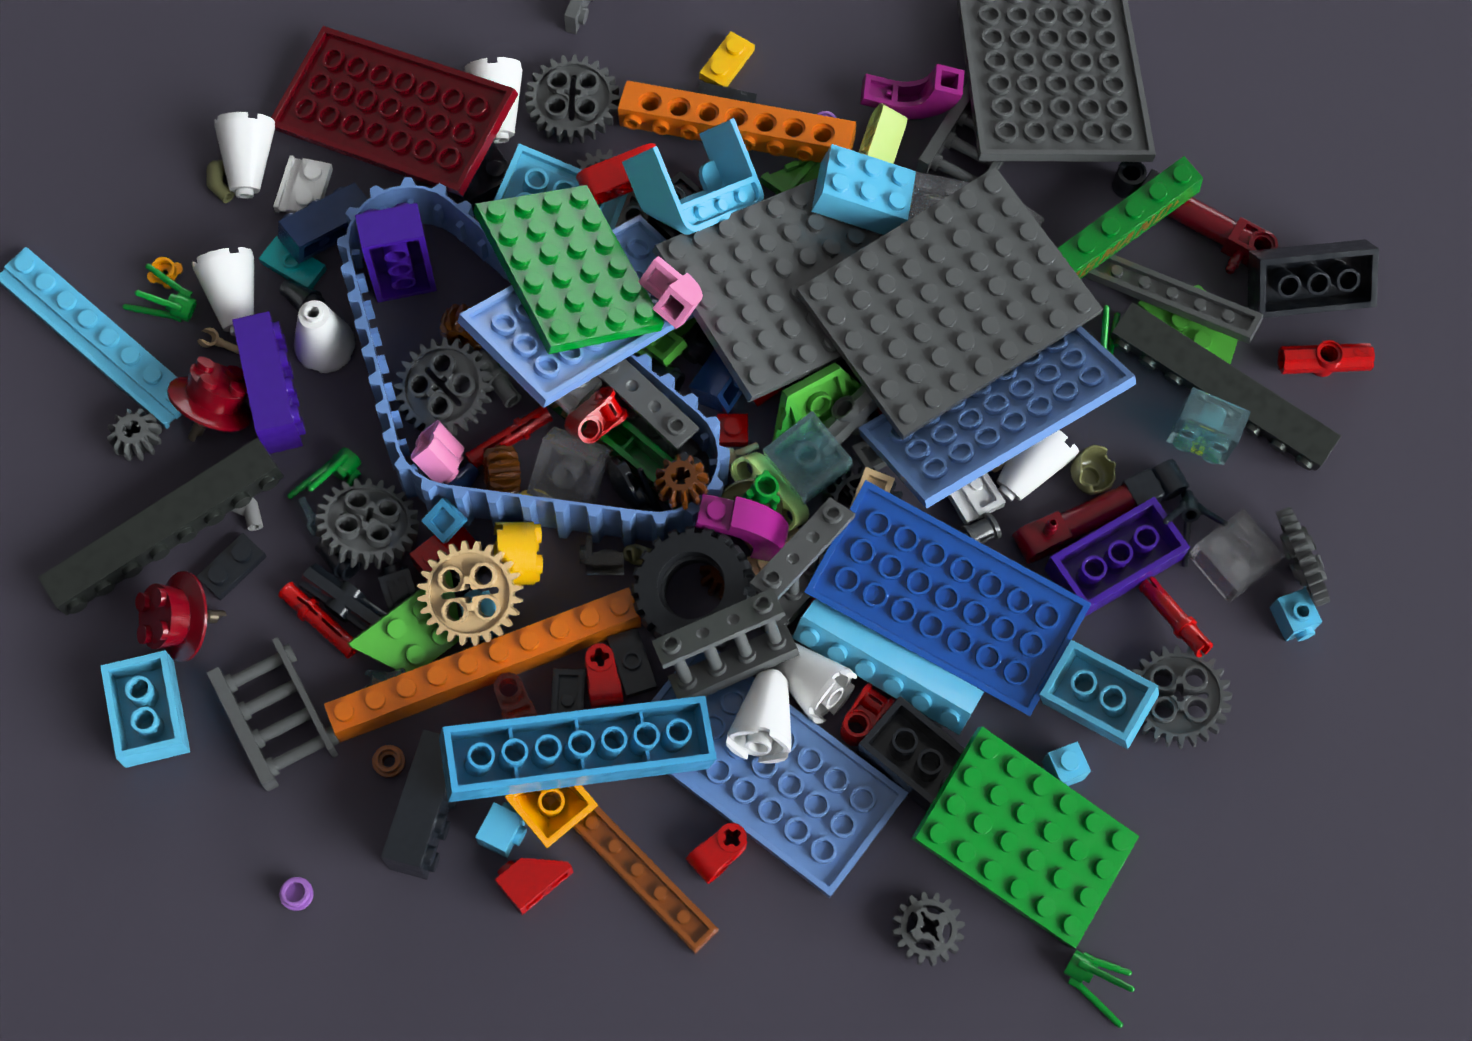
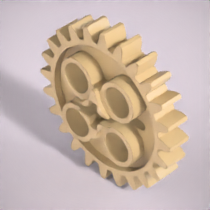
M462 541L461 550H458L455 544H449L450 554L448 555L443 550L437 551L440 561L429 559L427 562L433 568L432 571L421 572L428 580L427 583L417 585L420 589L426 590V595L417 598L418 601L427 602V606L420 612L421 614L430 613L432 615L426 623L427 625L439 624L436 631L437 635L448 631V642L453 641L456 636H459L460 645L463 646L468 641V637H471L473 645L476 646L479 645L481 635L487 643L491 642V632L493 631L496 635L502 636L503 630L500 625L503 624L511 627L513 623L508 616H517L520 613L513 607L514 603L523 602L522 598L515 596V591L523 589V585L514 584L513 581L520 576V572L510 573L509 569L514 562H502L505 554L504 551H500L495 556L492 555L494 547L492 544H489L484 551H482L481 541H475L472 549H470L468 541ZM482 566L488 567L492 572V579L488 584H483L478 580L477 572ZM450 570H455L460 576V582L455 588L448 586L445 580L446 574ZM469 584L473 590L491 587L499 589L498 593L474 596L472 597V602L470 597L467 596L450 599L442 597L443 593L469 589ZM485 598H489L495 603L496 611L492 616L484 615L481 610V603ZM453 602H458L463 607L464 613L459 620H455L450 616L449 607Z

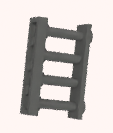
M968 82L963 88L961 99L949 110L920 156L916 175L926 179L931 170H939L964 184H968L978 178L944 160V156L941 154L945 148H953L989 167L988 171L994 167L999 171L1004 161H979L977 147L958 138L957 133H955L959 126L962 128L966 126L974 130L973 116L970 115L971 112L969 111L971 102Z
M626 359L597 375L602 381V386L599 389L607 386L614 389V397L619 405L628 412L626 420L674 460L677 454L681 455L684 451L689 456H698V450L688 440L699 430V427Z
M831 497L749 583L750 587L759 593L771 588L774 589L785 612V616L776 619L778 627L786 624L788 628L809 605L813 597L804 593L830 544L855 518L854 512ZM764 626L758 627L760 630L766 633Z
M773 588L652 640L663 669L672 665L675 668L676 673L669 675L668 679L677 699L696 696L706 697L800 655L787 625L777 626L776 619L785 616V612ZM764 626L766 633L748 641L745 633ZM734 639L735 647L718 654L715 646ZM701 652L704 653L705 660L688 667L685 659Z
M278 637L272 639L278 653L232 676L230 673L224 675L219 667L206 672L262 786L267 792L279 786L275 776L280 774L279 770L324 747L327 748L332 758L338 756L334 746L339 744L332 727H324L292 664L297 661V658L290 644L288 643L283 646ZM282 664L285 665L292 680L247 703L244 700L238 703L234 692L239 690V686ZM297 691L299 692L306 706L305 708L260 731L258 728L252 731L247 721L252 718V714ZM310 719L313 720L320 734L319 736L274 759L272 757L265 758L261 748L266 746L265 742Z

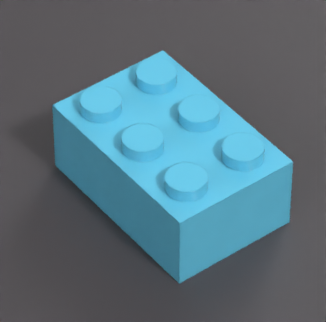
M831 144L820 163L811 212L885 235L908 221L916 171Z
M1071 640L1039 695L1044 705L1128 750L1158 698L1159 689L1157 684Z
M166 650L100 665L116 759L125 768L190 753L175 664Z

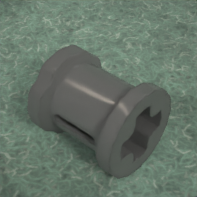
M989 512L984 514L983 519L971 525L966 524L960 527L962 533L980 543H984L992 538L997 540L1002 537L997 520Z

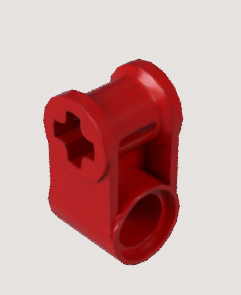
M610 386L603 387L592 394L582 405L569 413L565 420V429L569 435L576 439L592 444L626 420L628 412L619 405L614 397V389ZM587 421L586 429L581 432L582 425Z
M603 643L592 645L585 654L587 688L591 709L622 704L621 682L617 674L612 649ZM595 656H601L602 660H604V666H598L597 662H595Z
M868 682L845 715L840 728L842 740L848 745L858 746L896 700L892 697L890 699L886 698L873 689V685ZM857 722L863 726L864 731L862 733H854L849 729L848 724Z
M727 823L708 840L699 844L686 857V861L706 884H710L746 850V831L739 824ZM730 834L734 837L738 834L739 845L735 846L731 843L726 846V835Z

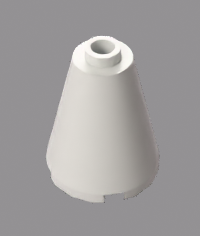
M497 57V63H488L487 58L470 62L464 67L465 72L515 88L518 93L514 104L493 140L497 144L506 143L515 133L523 72L521 63L518 60L506 57Z
M248 112L220 114L217 120L215 119L214 127L229 190L233 191L238 198H253L254 194L259 193L275 131V121L263 114H258L257 119L248 118Z
M238 247L239 253H230L229 248L210 251L198 256V263L192 262L193 270L223 331L230 332L232 336H235L232 319L254 315V255L251 249Z
M312 300L303 304L298 312L294 337V351L297 359L307 369L317 370L319 373L337 371L348 364L356 345L350 326L321 301Z
M1060 430L1006 461L996 481L1000 486L998 488L999 492L1011 502L1014 498L1021 501L1075 459L1079 453L1077 446L1073 444L1070 448L1065 443L1068 437Z
M795 643L800 655L771 668L780 671L787 678L789 692L808 718L816 724L823 723L826 719L822 716L829 711L834 715L848 700L855 687L851 680L852 678L857 679V675L850 668Z
M767 669L756 675L727 733L726 746L731 752L741 758L748 759L749 754L759 757V763H778L785 761L791 751L788 680L776 669Z

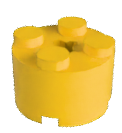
M495 522L494 535H497V541L494 544V556L500 551H504L505 554L502 562H514L509 569L510 573L520 572V576L513 580L514 584L535 585V582H540V574L543 573L542 555H537V552H539V543L542 540L541 524H534V522Z

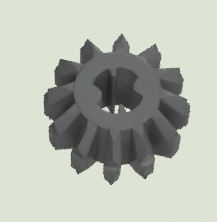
M126 408V416L121 417L115 414L117 424L108 425V430L111 434L107 436V440L113 446V451L116 455H123L128 461H131L136 455L139 460L143 461L144 453L148 452L154 455L155 450L152 446L161 445L162 440L158 435L162 433V428L156 423L157 419L153 414L146 415L145 411L141 408L133 414L131 409Z

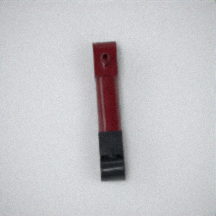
M1121 162L1113 179L1112 189L1116 195L1126 199L1160 174V172L1151 169L1147 175L1146 167L1142 162ZM1125 177H1129L1134 181L1127 180ZM1193 197L1167 215L1223 246L1221 252L1231 257L1225 268L1228 274H1233L1241 263L1248 267L1249 251L1257 250L1256 248L1261 250L1278 248V240L1270 231L1255 225L1243 217L1236 221Z
M1170 459L1152 469L1145 470L1124 480L1121 486L1065 512L1060 513L1056 511L1028 523L1012 534V538L1026 563L1030 564L1068 547L1072 540L1103 527L1154 496L1159 503L1161 500L1168 501L1182 494L1190 485L1175 459Z

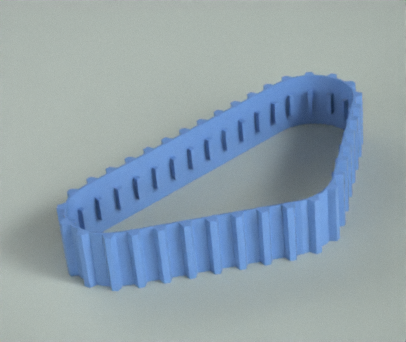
M405 177L400 186L391 187L386 190L377 185L371 187V198L366 200L359 208H348L345 213L349 225L347 235L337 238V246L343 262L341 271L348 290L347 295L355 318L354 323L362 346V355L369 373L368 379L376 401V411L384 432L382 433L393 469L397 472L402 490L406 493L407 498L418 496L426 504L428 513L441 498H447L468 519L464 524L470 526L474 518L492 520L493 527L495 522H534V524H541V527L556 528L559 538L564 539L568 538L571 531L589 533L591 542L600 543L604 535L622 537L624 547L634 544L637 539L653 542L659 537L663 541L669 537L667 532L677 529L680 533L685 532V527L696 526L699 505L692 502L688 504L686 510L680 507L663 512L642 511L447 485L419 474L418 468L414 463L409 465L404 458L410 456L406 438L399 440L396 430L403 428L399 410L392 411L390 401L396 400L391 382H384L382 375L389 373L385 355L378 356L376 351L377 346H382V341L378 328H371L369 320L375 319L371 300L364 301L362 293L369 292L364 273L359 274L360 268H364V255L355 215L362 214L369 209L382 210L393 208L400 203H417L422 224H431L455 235L507 281L509 279L479 222L474 219L472 205L468 201L456 204L448 197L445 185L439 183L431 189L425 186H417L412 177ZM633 354L630 355L626 360L699 427V430L691 438L698 443L702 452L705 451L709 457V476H713L709 485L706 484L708 489L707 495L721 497L723 486L728 484L730 450L719 444L720 421L716 416L706 418L698 410V397L693 393L684 397L675 390V378L670 373L659 377L653 372L652 358L647 354L639 357Z

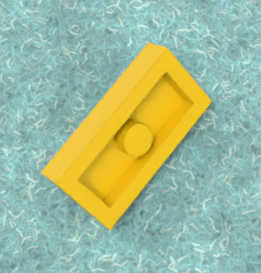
M730 31L699 72V79L706 83L728 87L754 52L755 44Z

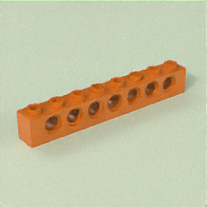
M628 80L626 81L618 106L620 126L631 130L639 129L655 132L659 135L667 134L683 137L687 140L702 141L700 133L734 118L747 151H760L773 156L782 155L798 158L801 161L821 163L831 144L853 150L855 142L856 121Z

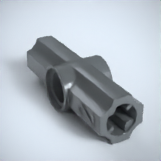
M862 385L852 396H843L834 403L831 409L832 416L809 439L825 456L829 457L850 435L860 434L859 427L871 421L870 415L878 406Z

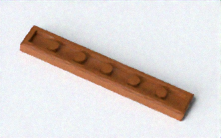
M599 806L572 827L694 954L719 931L710 919Z

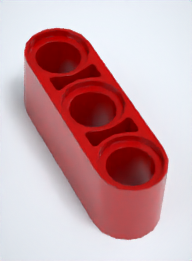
M645 144L589 166L576 175V180L579 186H588L598 205L633 191V188L622 162L656 147V144Z

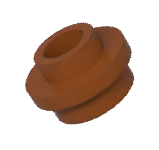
M384 745L374 753L372 765L380 776L385 778L395 777L404 769L405 756L397 746ZM388 757L395 759V763L391 767L383 765L384 760Z

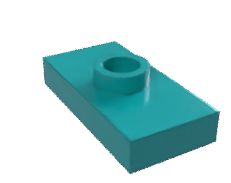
M277 236L259 257L262 265L287 280L291 279L295 283L312 289L327 270L325 264L313 257L298 264Z

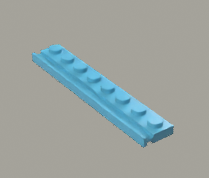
M25 247L4 266L5 269L0 273V284L147 413L153 414L163 427L168 429L170 427L169 424L182 415L172 405L167 396L169 383L178 377L29 248Z

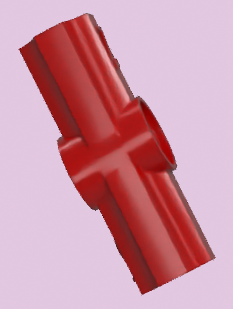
M1325 340L1319 345L1281 346L1278 350L1277 364L1281 374L1313 373L1320 377H1326L1333 372L1371 371L1374 367L1375 352L1374 347L1370 343L1339 344L1333 340ZM1321 355L1328 357L1331 362L1325 361Z

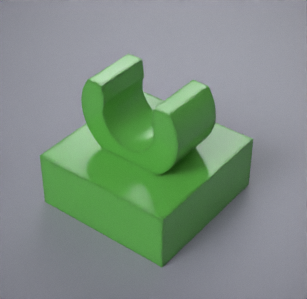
M670 331L645 346L644 349L649 355L667 367L671 365V362L678 355L682 354L687 344L682 337Z

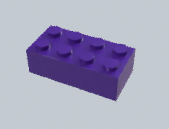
M400 203L393 208L382 210L369 209L362 214L355 215L361 248L377 303L437 291L417 203Z
M269 311L232 319L255 431L259 440L269 454L302 447L301 435L306 434V429L298 409L300 401L296 388L294 389L292 381L294 379L293 369L286 354L288 346L285 335L282 334L279 321L273 322Z
M1154 496L1050 557L1044 569L1053 583L1092 603L1085 615L1086 617L1137 587L1144 580H1149V577H1154L1181 561L1190 549V546L1172 521L1167 525L1163 524L1162 521L1167 516V513Z

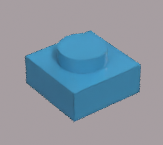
M441 498L421 521L442 543H447L468 519L447 498Z

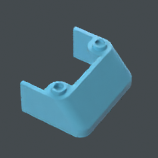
M734 118L699 134L710 162L703 164L699 169V180L703 190L690 196L678 199L657 146L622 162L637 201L644 213L685 235H690L723 220H727L731 213L764 199L763 189Z

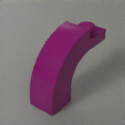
M936 64L927 77L910 82L895 81L866 73L862 79L860 104L876 108L879 104L883 103L907 117V120L937 116L950 110L961 99L965 70Z
M702 494L695 528L713 529L714 532L740 538L752 546L750 558L769 562L787 543L789 524L781 514L758 502L736 496L735 500Z

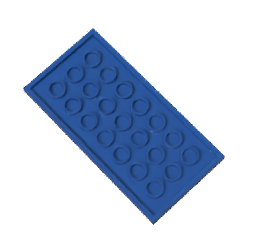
M865 480L849 509L855 513V518L830 544L804 593L1022 713L1031 716L1040 700V692L1068 644L1073 639L1092 603Z

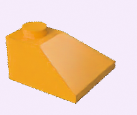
M582 785L510 794L504 797L546 849L598 806Z

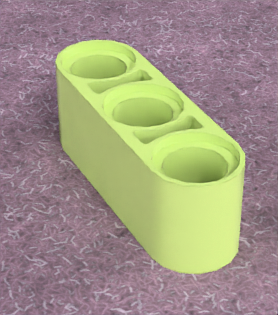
M883 103L879 104L869 119L858 152L894 164L907 125V117Z
M753 452L733 461L730 472L735 482L744 479H754L761 475L764 470H768L779 483L778 492L783 501L781 515L788 522L789 531L807 522L809 518L807 505L798 494H795V491L793 492L789 487L790 485L785 482L762 453ZM748 463H749V464L751 465V467H752V471H753L752 474H751V473L749 472V470H748V467H747V464H748ZM787 510L792 514V521L787 516Z

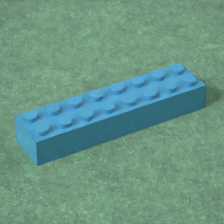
M705 696L442 727L439 736L448 802L709 769L717 759Z

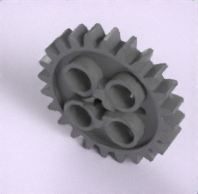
M576 54L573 55L571 61H567L566 57L562 55L561 63L557 64L555 60L550 59V68L540 65L541 74L533 72V82L527 83L528 92L525 93L527 113H530L531 123L536 122L538 131L546 128L547 138L555 133L559 143L563 137H568L569 144L573 143L574 137H578L580 142L584 143L585 135H589L595 140L596 130L605 134V124L613 125V116H618L617 106L620 103V96H618L619 86L615 85V76H609L607 67L599 70L598 60L590 65L588 56H585L582 62H579ZM576 78L574 120L570 121L571 79ZM557 84L564 85L562 87H554ZM587 85L593 86L592 88H588V89H587V88H583L584 86H587ZM562 110L560 113H553L552 111ZM583 111H591L592 113H590V114H582L581 112H583Z
M444 337L440 346L436 340L431 339V348L428 349L421 343V353L419 355L413 351L409 352L413 359L411 363L402 361L403 366L407 369L405 372L396 373L403 381L394 385V388L402 392L396 396V401L403 403L398 410L404 415L407 414L405 420L410 424L415 423L414 428L421 432L424 428L426 429L439 420L453 436H457V427L460 426L467 432V422L469 420L476 424L479 423L475 416L477 412L481 414L487 413L482 404L492 402L485 394L494 390L491 384L486 383L493 378V375L489 371H485L490 365L485 360H481L483 355L478 350L473 352L474 348L469 343L463 346L459 339H455L453 344H451V341ZM450 361V367L446 371L440 372L442 364ZM430 368L445 383L446 387L462 402L461 406L458 407L443 392V389L426 373L427 369ZM470 381L469 389L464 393H460L462 384ZM424 382H428L427 389L423 393H418L419 386ZM443 403H448L447 410L438 415L439 406Z
M356 478L352 487L346 482H342L341 491L332 487L331 496L324 495L322 504H318L315 517V526H317L316 536L321 537V547L329 546V556L339 553L338 562L340 563L347 558L351 559L350 565L352 568L357 562H362L364 570H367L369 563L373 562L377 569H380L381 561L383 560L391 566L393 565L394 556L401 560L404 559V552H411L413 542L417 541L419 521L417 520L418 510H412L413 501H405V492L395 494V485L390 486L388 489L383 488V480H380L377 486L372 485L370 478H367L365 485H361Z
M1291 507L1277 511V519L1283 532L1279 535L1283 544L1282 549L1286 559L1293 558L1295 562L1289 565L1295 579L1297 578L1303 589H1307L1315 607L1329 603L1331 600L1324 580H1327V576L1323 569L1324 565L1320 554L1314 555L1312 553L1313 550L1317 549L1312 536L1309 535L1305 526H1300Z
M1177 644L1173 653H1169L1168 649L1163 646L1160 657L1151 651L1149 655L1150 663L1144 659L1140 660L1139 666L1143 671L1133 669L1132 672L1155 683L1154 678L1156 676L1162 675L1167 677L1171 683L1166 687L1158 686L1160 697L1156 699L1143 722L1145 724L1142 730L1143 735L1153 731L1154 743L1161 737H1164L1166 747L1170 746L1172 740H1177L1179 749H1182L1185 740H1188L1192 747H1196L1197 737H1200L1204 742H1208V730L1216 735L1219 733L1220 729L1215 722L1219 724L1226 723L1227 717L1222 713L1230 712L1232 706L1223 701L1231 700L1233 693L1223 691L1229 687L1230 680H1220L1225 670L1224 668L1213 669L1216 661L1215 658L1205 662L1203 660L1204 654L1202 657H1196L1193 655L1190 647H1188L1186 653H1181L1180 647ZM1196 675L1201 678L1203 684L1198 687L1191 686L1186 681V678ZM1176 691L1181 692V696L1184 697L1182 702L1177 701V697L1174 696ZM1201 694H1206L1208 698L1204 699L1198 696ZM1165 706L1170 709L1172 715L1168 718H1161L1155 713V709ZM1191 706H1198L1204 711L1205 715L1200 718H1194L1188 713L1187 709Z

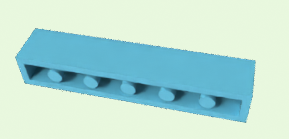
M814 599L802 615L792 637L820 655L850 668L858 677L898 699L902 696L922 714L960 735L984 691L817 599Z

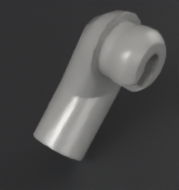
M254 498L246 506L232 510L245 517L249 531H256L263 527L258 502Z

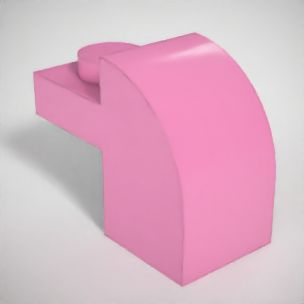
M659 256L652 261L638 281L641 286L658 299L653 310L676 329L685 323L703 297L700 286L688 273L682 276Z

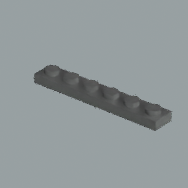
M1116 255L1111 256L1084 276L1087 279L1248 344L1252 341L1263 320V314Z

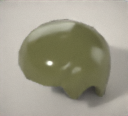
M1093 444L1084 448L1071 463L1070 474L1072 480L1083 493L1099 495L1108 491L1116 480V463L1108 458V449L1103 446Z

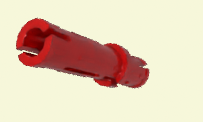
M540 405V407L523 418H515L513 424L464 454L469 463L478 469L479 466L483 465V454L487 448L495 447V445L513 446L522 439L526 441L531 438L530 434L547 423L552 422L553 418L547 408H543Z
M1149 577L1150 582L1147 579L1144 580L1139 586V591L1144 594L1174 630L1173 634L1178 639H1182L1196 657H1202L1203 654L1206 655L1212 649L1213 643L1199 630L1196 625L1197 621L1192 616H1187L1155 577Z
M292 581L280 590L278 597L297 612V617L301 621L306 620L344 654L347 659L356 654L357 650L350 648L347 644L353 637L319 607L320 603L315 598L310 599Z

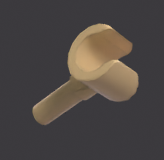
M214 328L202 330L211 335V343L203 339L197 340L202 347L208 348L216 345L239 354L238 346L220 338L217 330Z
M755 442L736 450L729 448V470L735 459L758 450V443Z

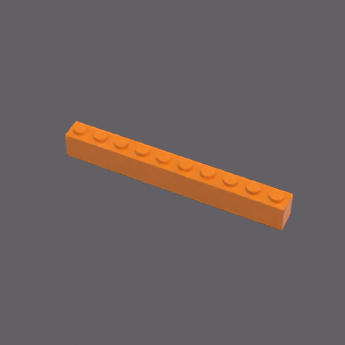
M629 587L494 638L491 642L481 643L327 702L324 706L334 734L340 743L603 642L607 640L608 636L641 627V618L633 606L635 601Z

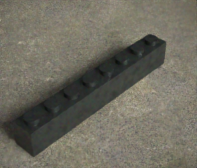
M1133 302L1111 333L1110 338L1114 340L1113 345L1124 353L1133 352L1140 357L1138 361L1151 370H1154L1155 367L1165 373L1164 378L1176 386L1182 384L1189 388L1191 396L1202 403L1209 401L1217 407L1216 411L1229 420L1234 417L1243 423L1242 428L1256 437L1259 434L1269 440L1268 445L1280 453L1286 451L1296 457L1295 463L1306 470L1311 468L1318 470L1342 437Z
M257 437L38 578L57 609L66 616L78 613L85 609L88 602L97 596H104L113 591L115 585L122 580L137 576L147 564L165 558L172 548L180 543H187L197 536V532L207 526H213L221 522L225 515L233 509L246 506L250 503L252 497L261 491L271 490L284 476Z

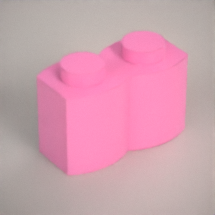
M437 420L420 433L410 458L432 481L448 484L459 474L458 467L464 459L462 456L464 446Z

